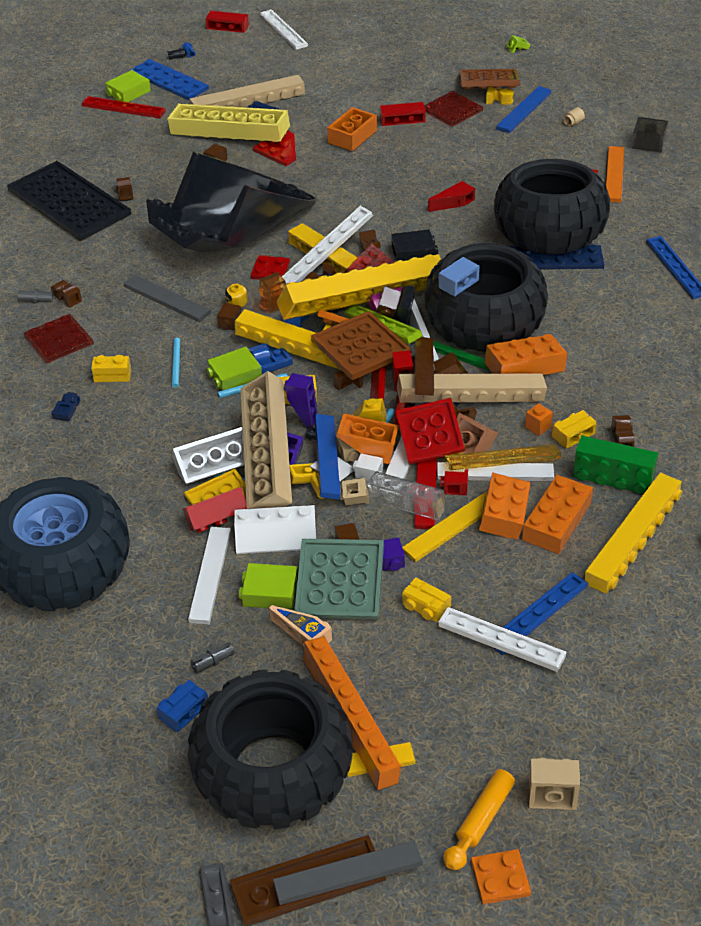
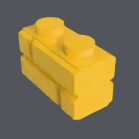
M104 355L93 357L91 369L94 382H130L132 369L129 356L116 355L105 357Z
M584 410L576 414L572 413L568 418L555 422L552 428V437L564 448L568 449L579 443L581 435L587 437L594 435L597 423Z
M415 577L402 593V604L406 609L420 613L426 620L438 622L446 609L451 607V595Z

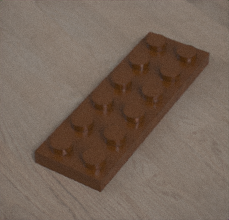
M369 835L231 879L230 884L244 926H250L385 881V876L279 905L273 879L374 852L375 849Z

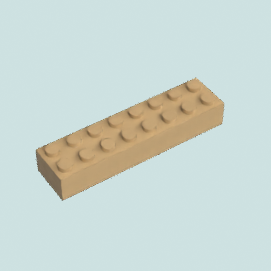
M267 371L241 388L247 509L287 507L292 504L283 380Z

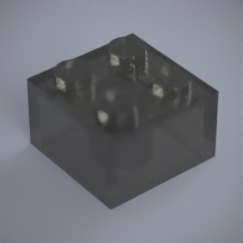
M638 117L633 131L631 148L662 152L667 136L668 121Z

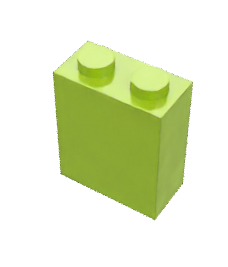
M133 70L105 82L106 94L117 101L130 102L151 91L149 79Z
M247 347L207 360V374L209 378L213 377L216 388L221 390L248 384L262 375L260 364Z
M248 563L247 571H243L242 583L244 585L239 589V599H242L243 607L269 608L273 605L293 610L298 582L297 566Z

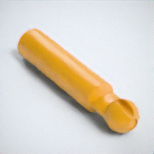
M496 769L456 832L459 840L456 846L446 849L443 855L444 864L449 869L458 870L463 868L467 862V849L469 847L475 848L479 844L515 784V779L509 772L503 769Z

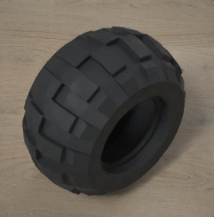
M539 159L519 165L507 173L500 182L494 199L495 218L498 228L504 236L522 249L541 254H564L591 244L593 240L597 239L599 233L602 234L610 211V197L602 178L589 167L564 159Z
M495 243L471 244L446 254V257L433 267L425 287V308L430 323L435 326L436 331L444 339L455 343L458 347L486 352L487 345L531 337V334L539 328L543 320L548 301L547 285L543 273L531 261V258L514 248ZM464 257L479 265V280L458 295L453 296L439 288V273Z
M267 669L252 671L251 675L245 677L237 676L223 684L222 691H215L202 704L199 717H195L188 737V761L193 781L205 800L209 798L210 805L226 819L236 818L241 826L254 829L259 828L261 825H273V829L290 827V822L298 819L307 821L318 815L321 806L326 805L328 802L331 803L340 792L344 783L343 778H346L352 762V733L347 723V716L335 697L331 698L325 687L308 677L301 679L298 673L287 670H280V672H268ZM267 737L289 738L297 742L305 750L303 754L294 760L277 766L258 767L237 760L246 746L256 740Z

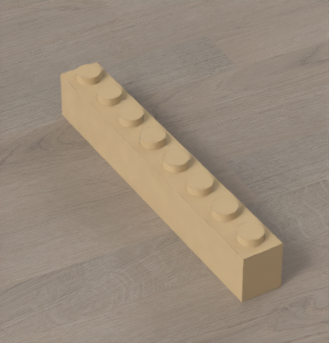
M294 75L190 98V104L246 108L252 105L254 101L267 103L305 94V88L301 77Z
M399 374L397 391L400 403H429L451 398L452 402H537L545 399L547 386L543 374H434V396L415 394V374Z

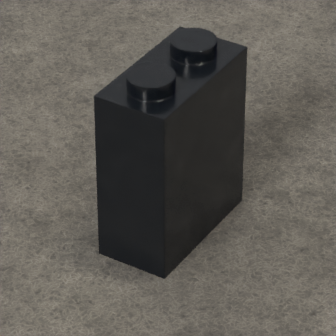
M430 229L391 234V246L396 261H407L414 257L422 258L429 254L437 255L439 253L438 246L435 245V237L431 235Z

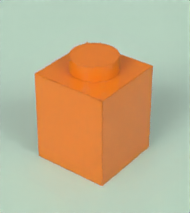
M538 403L526 412L525 427L538 436L542 435L552 427L553 412Z

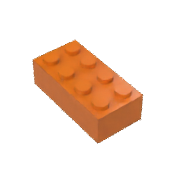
M545 334L543 336L487 345L485 364L493 374L546 375L565 371L568 353L552 334Z
M556 475L524 523L522 540L560 554L592 503L593 487Z

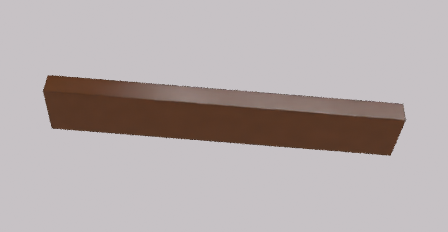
M420 337L415 340L416 395L434 396L433 338Z

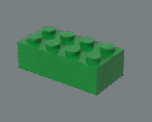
M581 435L575 452L573 477L582 481L588 480L599 485H609L621 490L627 489L638 494H644L655 479L659 452Z

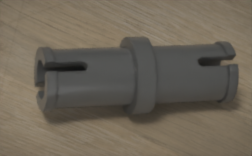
M36 289L34 291H18L19 301H33L34 303L38 301L53 302L54 293L52 291L43 292Z
M227 642L214 650H207L206 654L196 659H192L191 666L198 673L211 665H218L219 661L234 655L235 650L233 646H230L231 643Z

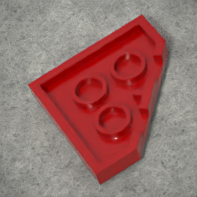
M287 130L280 142L262 141L253 147V151L283 166H288L296 161L295 134Z

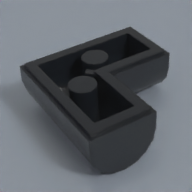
M404 286L402 288L396 308L395 320L408 326L410 324L415 286Z

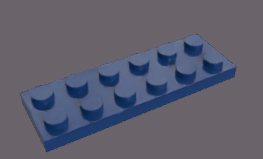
M148 59L131 69L149 79L150 83L187 100L209 89V85L152 59Z

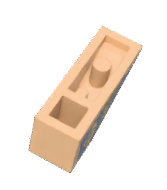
M273 605L269 607L270 620L303 647L305 641L325 636L328 643L332 641L331 626L326 621L320 620L317 616Z

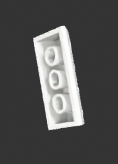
M243 427L173 448L172 458L184 483L189 484L244 466Z
M314 505L235 510L236 554L300 551L302 539H316Z

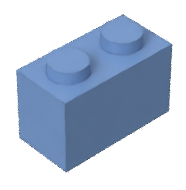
M462 257L439 273V288L453 296L458 295L479 280V265Z

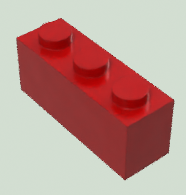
M210 10L205 18L206 29L245 33L249 27L248 14Z
M423 102L380 105V119L382 126L426 122V110Z
M238 487L182 510L190 530H197V533L209 529L208 525L211 523H215L217 526L227 522V517L233 516L235 519V510L247 509V504L241 487Z

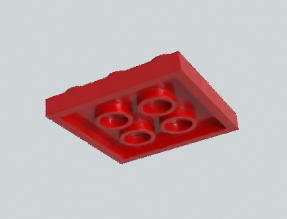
M451 398L396 411L409 465L465 451Z

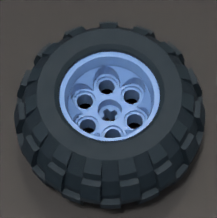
M71 477L41 479L16 489L7 499L0 502V590L4 594L7 593L14 602L29 608L36 606L42 611L76 608L81 606V603L94 600L106 591V586H111L121 574L130 547L127 522L113 497L108 492L105 493L100 490L97 485L84 480H74Z

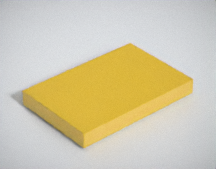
M232 469L185 491L184 496L190 505L241 487L246 499V485L236 469Z

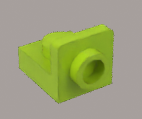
M511 35L506 48L511 53H515L516 48L528 50L530 44L524 38Z

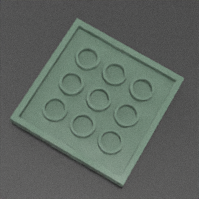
M302 539L295 611L317 616L318 618L379 620L384 540Z

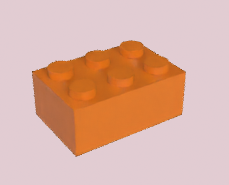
M351 107L327 127L328 143L354 151L377 131V115Z
M492 472L486 491L479 530L506 538L518 539L524 524L531 482Z

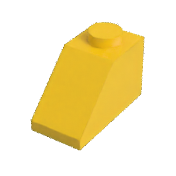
M383 398L364 400L352 414L382 422L387 420Z

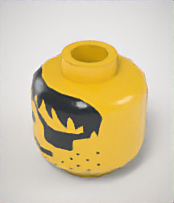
M232 284L225 290L226 303L239 305L241 308L244 307L248 301L246 288L239 284Z

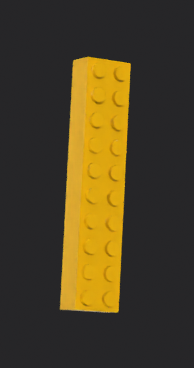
M429 254L422 258L414 257L407 261L399 260L393 264L384 263L378 267L369 266L363 270L354 269L348 273L342 274V272H339L333 276L327 277L324 275L318 279H305L298 283L290 282L286 284L276 302L283 320L315 314L319 312V309L329 311L369 302L370 297L382 293L384 287L396 289L404 286H415V292L423 291L433 267L437 265L441 258L439 254Z

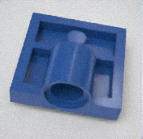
M265 343L248 348L260 364L262 374L293 364L292 357L283 348L277 349Z

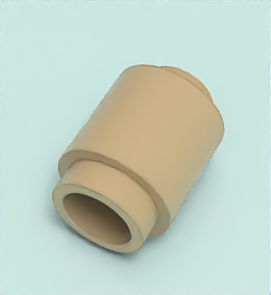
M579 107L572 109L563 117L564 124L568 127L577 125L584 120V111Z

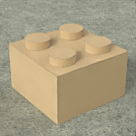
M531 758L529 808L577 810L580 790L579 760Z

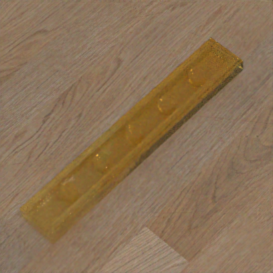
M556 444L445 455V463L449 470L560 459L561 451Z

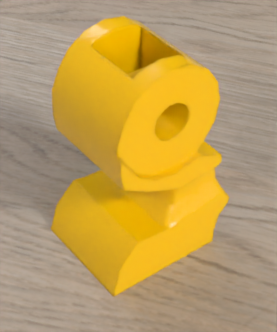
M488 86L486 104H491L494 100H498L502 105L512 104L514 102V91L508 88L496 89L493 86Z

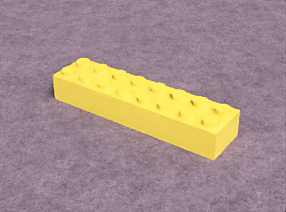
M178 104L167 119L171 134L189 135L191 137L204 136L205 138L217 137L280 142L290 127L288 110Z

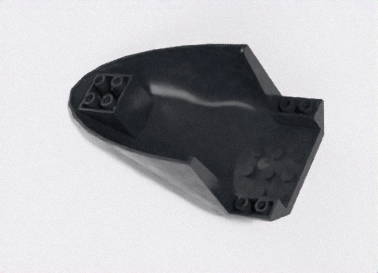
M193 151L174 202L167 201V203H163V201L154 198V200L147 199L146 203L149 223L185 249L198 252H212L241 247L314 204L317 199L291 183L287 184L241 166Z

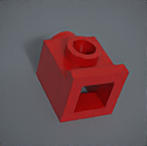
M465 469L464 472L445 471V475L440 478V488H444V494L467 496L468 469Z

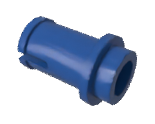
M186 42L182 45V49L184 48L188 58L196 56L191 43Z

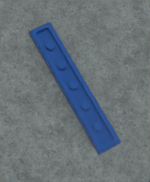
M538 86L496 126V130L508 134L511 133L551 94V90Z
M658 236L646 239L648 246L692 299L701 298V283L663 237Z
M315 414L320 497L340 499L341 492L334 416Z
M573 572L570 573L503 628L523 636L529 635L588 587V583ZM493 648V649H495L497 652H499L501 655H504V654L506 653V652L501 651V650H499V649Z

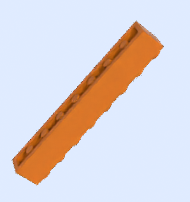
M325 636L305 641L303 660L314 680L324 686L330 697H335L344 710L352 733V746L362 760L376 789L380 790L398 784L401 765Z

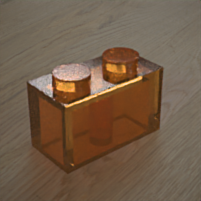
M276 272L259 279L260 305L263 310L266 309L270 314L279 310L276 301L286 286V281Z

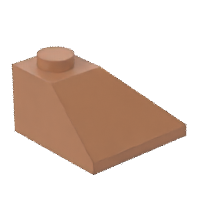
M459 413L457 421L465 446V451L460 454V457L473 463L492 446L498 432Z

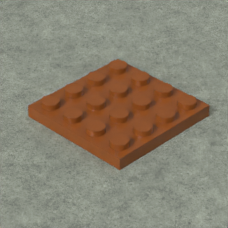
M516 69L460 70L461 87H464V89H472L473 87L486 89L487 86L499 89L502 86H507V88L520 86V79Z
M370 311L311 335V341L351 380L392 363V352L411 351L408 345Z

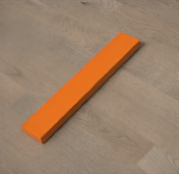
M609 146L606 188L610 202L621 203L624 147Z

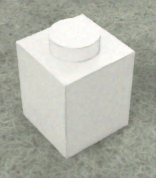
M360 454L358 461L355 460L353 464L355 479L365 478L366 481L378 483L383 472V458Z

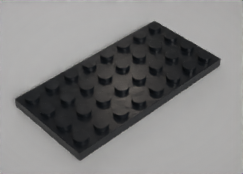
M55 161L7 185L8 191L80 241L131 215L129 207L59 161Z

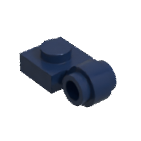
M65 393L62 401H58L51 413L52 418L70 421L77 409L76 406L80 403V396L77 393Z

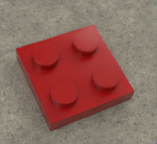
M258 255L251 273V279L279 280L288 271L291 263L290 258Z

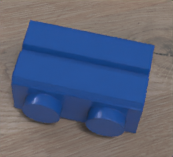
M188 680L183 685H178L168 699L161 700L157 708L158 717L178 733L199 714L200 708L208 698L205 690Z

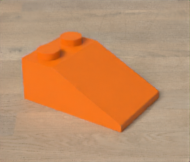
M343 413L337 437L361 454L383 458V464H390L399 425Z

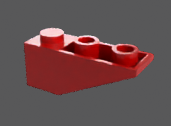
M464 181L451 186L428 199V212L466 206L475 201V188Z

